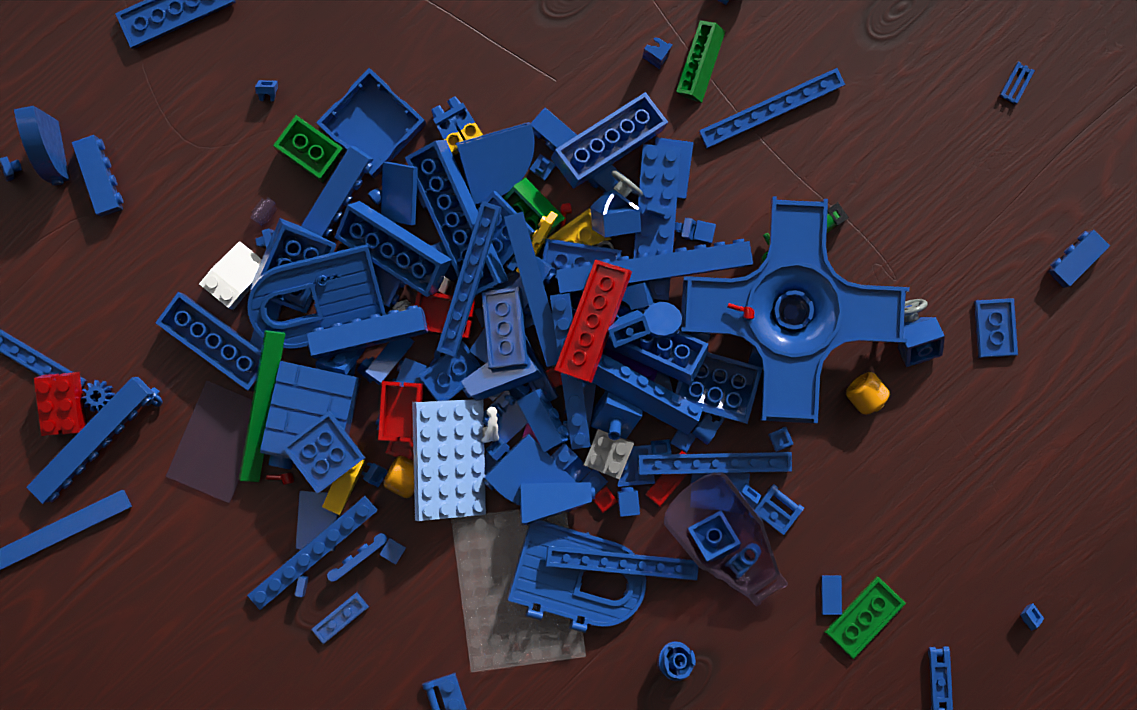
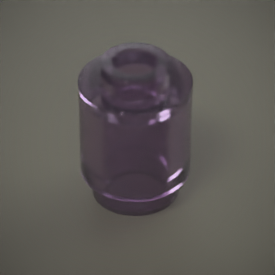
M268 197L266 200L262 198L251 213L253 214L250 218L261 226L265 223L267 224L278 210L275 208L277 204Z

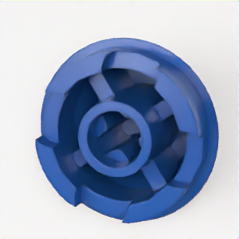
M681 642L668 643L657 657L658 669L663 675L673 681H681L687 678L696 663L693 651Z

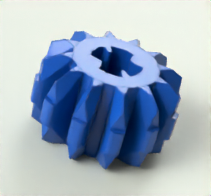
M94 380V384L88 383V389L82 390L83 393H86V396H82L81 399L87 400L84 406H90L91 412L95 410L99 412L115 393H110L113 387L107 386L106 381L100 383L99 380ZM101 394V397L96 399V395Z

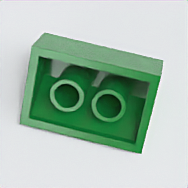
M295 115L273 145L277 152L321 183L332 172L343 150L341 146L297 115Z
M526 177L514 185L503 198L517 213L523 212L525 221L534 231L539 230L540 226L538 224L543 216L547 217L551 211L556 213L558 216L548 236L565 219Z

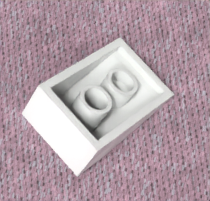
M239 242L208 272L199 285L229 309L234 310L249 292L262 259Z

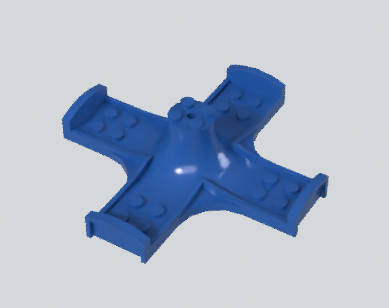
M773 196L770 205V244L765 261L759 269L745 277L730 279L684 276L681 332L730 334L744 338L755 347L762 359L764 371L761 421L818 423L820 374L824 360L834 348L845 342L907 343V339L904 338V312L906 293L909 292L910 287L860 285L846 281L834 271L828 261L826 250L828 199H823L822 202L777 200V196ZM728 304L753 308L754 319L743 318V312L727 308Z

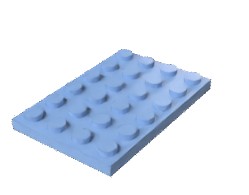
M483 400L412 402L415 521L485 515L484 443L481 442L484 427L482 422L484 420Z

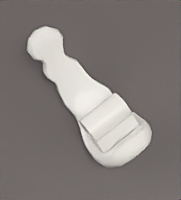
M490 407L487 410L489 416L488 427H483L482 443L499 440L497 409L495 407Z

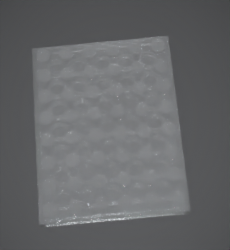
M520 509L451 518L471 672L586 657L583 632L569 628L571 618L543 611L542 620H537L525 616L527 606L507 600L529 525H521ZM567 512L541 520L569 528ZM533 603L532 610L538 611L540 604ZM577 616L578 618L576 623L582 624L581 616Z

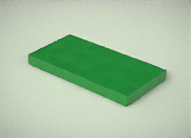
M876 576L842 612V615H839L824 632L854 659L906 602Z

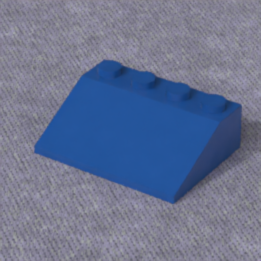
M280 218L250 289L266 271L280 265L333 253L337 244L297 224ZM310 288L277 295L271 298L270 301L307 313L313 300V295H311Z
M708 353L691 386L678 380L675 394L703 408V412L748 424L763 368Z

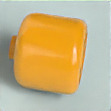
M874 372L862 374L846 390L848 399L861 414L866 415L882 409L890 395L889 390Z
M398 456L385 477L384 488L403 498H410L414 494V461L404 456Z

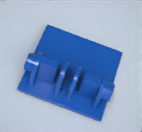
M508 390L488 407H495L497 409L498 435L505 443L528 423L517 402L518 400ZM488 408L484 411V420H482L486 426H488L489 420Z

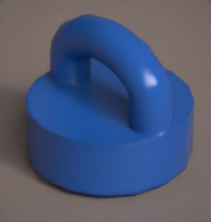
M153 387L151 390L154 394L150 397L152 400L147 406L153 404L156 407H160L163 403L161 397L158 396L160 391Z

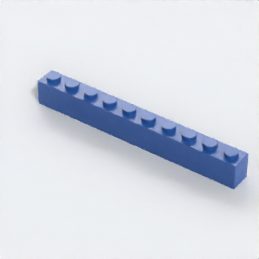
M744 239L733 240V244L725 245V242L713 243L714 247L707 248L705 244L694 246V250H687L686 247L677 248L673 253L663 250L656 252V255L653 256L643 253L638 254L637 258L629 259V256L618 257V261L610 262V259L599 260L631 270L632 274L628 285L753 265L750 241L744 242ZM590 262L579 263V267L572 268L571 265L560 266V270H556L559 293L584 291L593 265Z

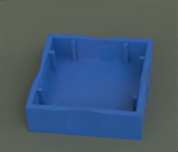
M370 68L358 78L346 95L334 103L316 122L345 152H347L350 146H355L372 157L373 161L371 164L373 166L369 174L373 178L382 171L383 162H391L426 125L425 120L411 106L393 93L390 87Z

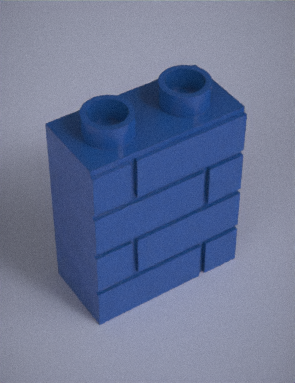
M280 361L260 453L270 455L268 465L292 469L293 461L282 446L328 411L332 412L349 435L361 378Z

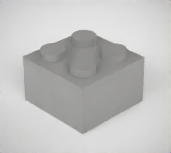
M598 429L584 465L620 480L634 442L621 437L618 440H612L608 437L607 432Z

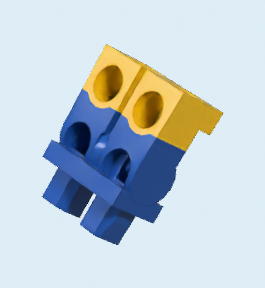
M456 96L447 101L451 108L444 113L440 105L432 109L434 123L443 140L447 141L453 156L458 154L456 143L464 141L458 130L461 131L465 140L483 135L464 103H461Z

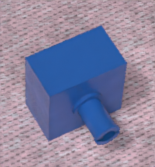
M606 390L593 409L591 427L607 432L608 437L612 440H618L620 437L627 439L641 419L643 410Z

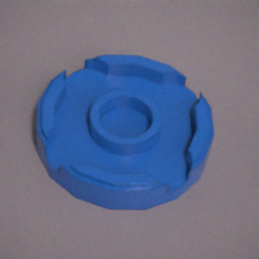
M657 302L646 308L644 315L650 329L649 335L662 339V337H673L678 333L681 328L682 316L674 305L667 302Z

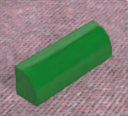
M700 20L676 91L683 97L701 103L726 32L717 23Z

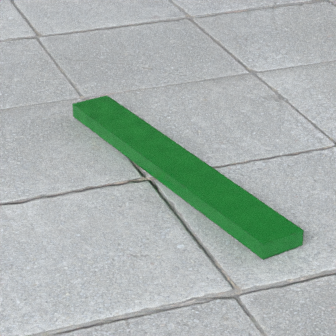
M268 330L264 332L239 474L240 481L259 482L264 457V453H260L281 361L285 339L284 332Z

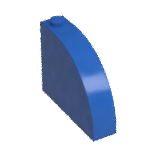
M35 106L14 109L24 149L37 174L52 185L64 184V181L70 180L59 121Z
M527 122L456 143L469 193L474 204L480 206L481 202L485 201L493 191H496L500 196L506 194L523 179L530 167L534 153L535 142L531 123Z
M528 433L484 476L486 479L484 483L492 491L496 489L501 495L517 505H520V484L576 483L547 452L543 451L541 446Z

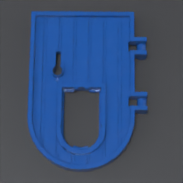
M368 244L274 267L263 273L256 280L248 299L250 322L262 338H264L265 330L284 332L283 348L308 346L309 352L310 347L307 333L312 332L315 328L323 327L327 329L336 323L344 325L349 324L353 319L366 320L371 315H386ZM338 274L340 275V277H336V278H332V279H328V278H327V277L334 276V275H338ZM320 278H325L326 280H325V281H320L319 279H320ZM310 288L311 295H313L312 299L315 301L316 313L286 321H276L268 315L266 305L271 298Z
M541 520L528 525L507 596L508 601L527 606L525 616L542 620L543 611L571 618L569 628L586 633L587 624L596 626L616 625L627 620L637 611L645 595V575L620 573L627 579L628 584L626 583V591L623 594L625 596L614 601L580 591L582 576L586 570L545 566L547 546L634 554L630 549L613 541ZM533 603L540 604L538 611L532 610ZM577 616L584 617L582 624L576 623Z

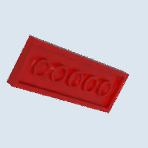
M599 260L594 261L555 371L592 383L609 337L608 328L615 321L632 274L631 270Z

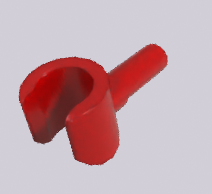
M570 203L561 205V214L565 219L561 223L560 229L565 226L566 214L572 213Z
M728 304L727 308L743 312V318L754 319L753 308Z
M291 473L266 475L267 480L282 479L283 485L294 482Z

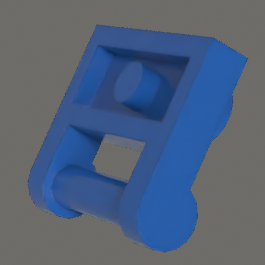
M365 348L337 354L332 362H329L333 355L319 358L315 364L321 370L347 375L365 351Z
M773 484L753 509V512L784 535L803 511L804 507L800 504L797 505ZM771 497H776L793 511L792 514H787L770 500Z
M456 673L422 684L423 690H426L432 710H440L433 689L435 686H439L446 710H467Z

